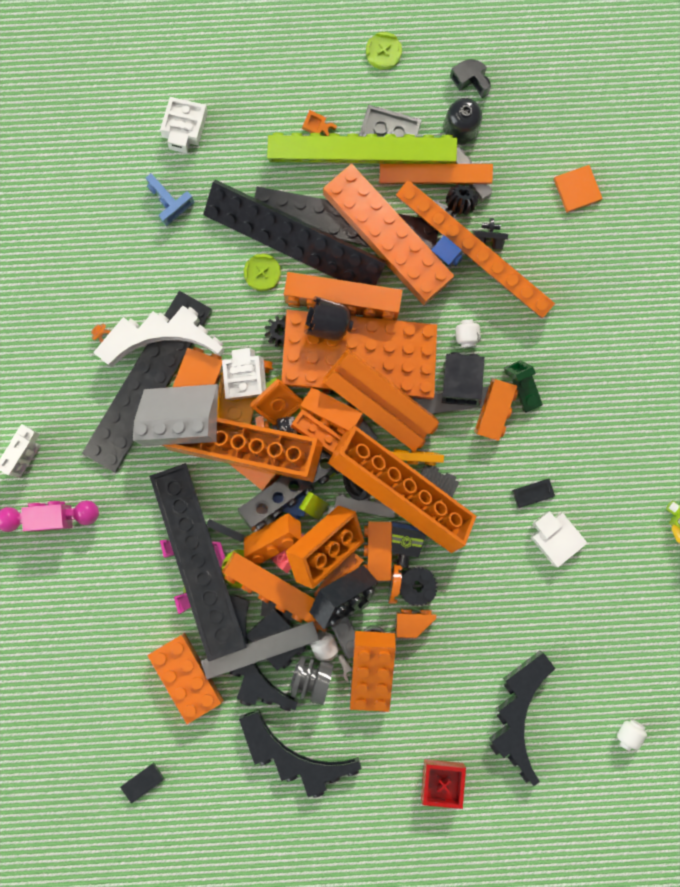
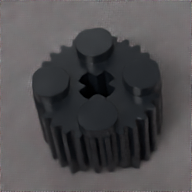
M418 566L404 570L405 573H402L399 593L402 595L401 598L413 606H423V604L427 605V602L430 603L435 598L436 588H438L434 574L428 569ZM415 581L422 584V588L419 591L412 588V585H415Z

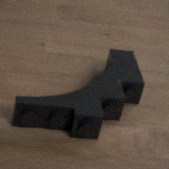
M231 594L230 597L245 643L248 644L246 628L250 600ZM256 663L229 672V674L237 677L244 675L237 696L241 704L247 706L255 705L258 698H261V702L269 705L273 703L279 704L283 710H296L299 699L291 697L274 686L264 676Z
M538 651L503 678L506 682L504 684L506 690L510 695L514 693V695L496 707L499 712L497 717L503 725L506 723L507 725L489 737L492 742L489 746L496 756L499 753L503 758L508 756L513 766L516 767L518 765L522 770L519 774L526 784L530 781L533 786L537 785L540 781L532 769L526 752L524 738L525 719L528 706L535 691L543 680L555 670V667L542 651Z
M259 709L241 715L239 718L254 765L259 763L260 766L266 765L273 758L281 781H293L298 778L297 775H300L308 797L313 796V798L322 796L324 791H327L326 782H337L341 776H353L362 769L359 757L345 761L328 762L314 760L296 753L285 746L272 733Z

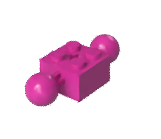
M89 500L79 502L75 508H71V505H65V502L49 501L48 505L46 503H28V507L21 508L22 513H19L15 508L5 507L0 510V530L12 532L20 524H22L23 531L28 532L73 528L72 520H76L82 525H91L98 519L99 509L94 502Z

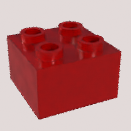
M424 759L421 789L422 805L463 809L466 777L464 763Z

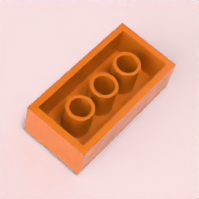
M338 505L285 551L297 583L314 589L365 542L356 511Z
M355 631L350 710L390 711L396 651L395 633Z
M185 633L147 655L186 724H189L223 702L224 699L211 678L206 679L201 660Z

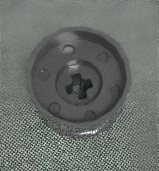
M301 656V659L295 666L291 681V697L295 698L299 689L302 690L301 700L305 698L307 692H310L312 703L324 705L334 664L321 661L318 668L315 669L313 668L314 659H310L309 667L304 666L306 657Z

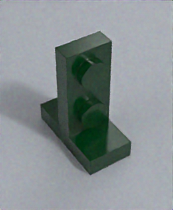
M521 360L504 367L506 375L511 377L513 385H517L516 390H518V398L523 411L527 413L542 406L543 404L532 376L536 374L534 367Z

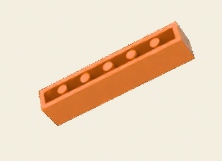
M232 553L222 570V573L225 574L224 579L233 584L236 581L241 583L243 590L250 594L252 591L260 594L258 596L260 600L267 604L269 601H272L276 604V609L283 613L286 610L293 614L291 617L300 623L303 620L308 623L314 621L317 632L319 630L326 631L309 612L315 598L238 553Z

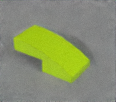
M308 492L299 509L320 520L329 504L315 494Z

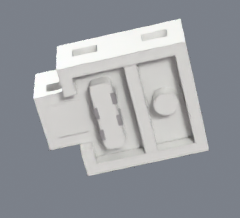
M173 97L169 98L160 128L162 137L168 139L169 150L188 153L190 144L199 145L208 113L206 105Z
M251 348L232 350V359L222 361L225 399L237 400L258 397L266 390L264 358L259 355L255 356V350Z
M21 424L0 458V471L9 476L21 478L41 446L36 442L40 434Z
M547 511L532 523L538 531L530 538L554 567L558 568L587 544L586 540L563 513H559L554 517L550 511Z

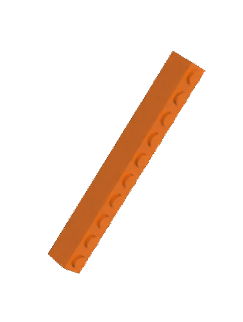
M409 180L397 192L396 197L442 236L445 235L468 258L540 318H543L555 305L550 298Z

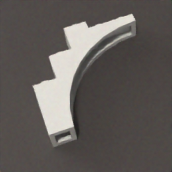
M182 306L170 321L162 313L157 315L153 311L140 327L131 318L128 321L123 317L93 353L113 368L124 356L133 350L149 343L164 340H180L195 343L219 356L225 350L222 347L223 343L216 337L210 338L207 335L208 331L201 325L197 327L200 322L197 317L199 314L191 307L187 309Z

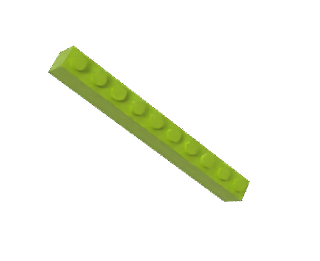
M275 132L273 135H268L267 159L269 162L456 164L457 138H453V135H442V138H436L430 134L423 135V137H415L413 134H405L404 137H396L395 134H386L385 137H377V134H366V137L355 133L347 134V136H340L338 133H330L329 136H321L320 133H310V136H302V133L284 135V133Z

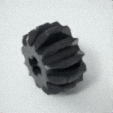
M456 184L455 187L451 186L446 196L445 203L447 208L452 209V213L457 212L459 216L461 213L467 216L468 213H472L478 203L477 191L471 190V187H466L465 184L463 186Z
M277 315L275 316V322L272 319L268 320L271 326H265V330L269 331L265 333V337L269 338V344L275 341V347L278 348L279 343H282L284 348L286 316L283 315L282 320H279ZM279 328L284 330L283 335L277 333Z

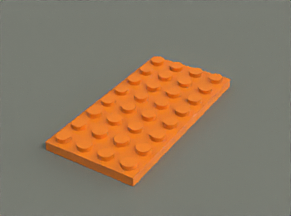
M286 310L281 381L286 386L332 390L324 383L323 378L348 348L409 397L434 399L437 324L351 316L353 321L351 332H347L341 340L333 341L305 334V330L309 328V326L305 325L308 311Z

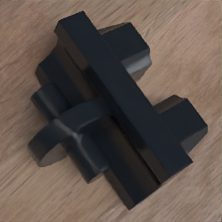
M490 218L489 223H482L481 228L488 229V232L472 230V234L484 244H486V238H493L492 249L502 250L505 239L508 240V234L493 232L494 229L500 230L501 224H494V218Z

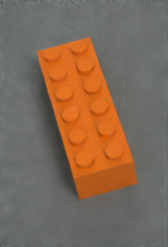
M287 272L284 298L285 303L290 307L299 308L300 306H306L309 309L310 307L314 308L316 302H313V298L318 296L346 306L350 310L351 316H356L357 314L367 318L376 317L392 321L398 318L402 290Z

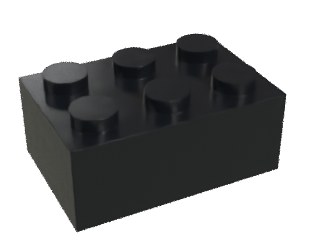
M362 565L320 589L309 612L323 629L329 626L334 627L344 617L349 618L356 610H363L369 605V599L375 594L378 581Z

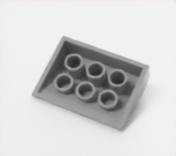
M218 385L144 389L134 420L133 441L142 446L216 442Z

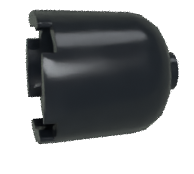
M461 98L452 103L447 111L443 122V131L446 135H453V138H457L458 145H465L467 142L475 139L479 133L482 123V110L477 102L469 98Z
M318 296L313 298V302L316 303L314 308H309L305 323L309 328L305 330V334L338 341L347 332H351L353 321L351 320L350 310L346 306Z

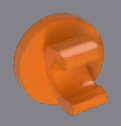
M104 323L101 325L97 324L91 331L93 334L92 339L96 340L98 338L102 343L103 334L107 333L109 335L111 331L105 329L106 325Z

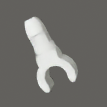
M341 654L338 656L344 671V679L348 681L346 674L352 671V667H350L345 657Z

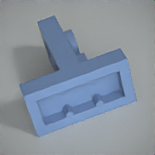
M152 173L146 177L148 182L147 188L152 194L157 193L160 196L159 201L166 208L159 214L165 226L169 225L195 203L188 191L175 200Z

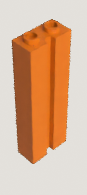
M348 348L323 378L324 383L414 452L425 444L426 439L424 438L426 435L433 434L438 428L439 421L434 415Z

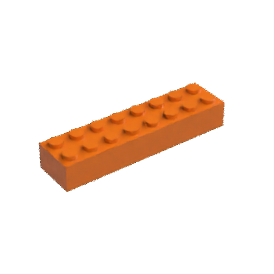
M352 163L323 188V196L381 259L387 261L386 265L423 306L452 282L454 278L453 273Z
M217 418L216 442L162 446L178 453L313 482L323 444L318 438Z
M355 425L342 435L328 464L450 553L466 545L477 517L475 514Z

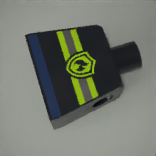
M391 521L392 553L399 554L397 565L408 568L410 556L419 557L426 535L413 525Z

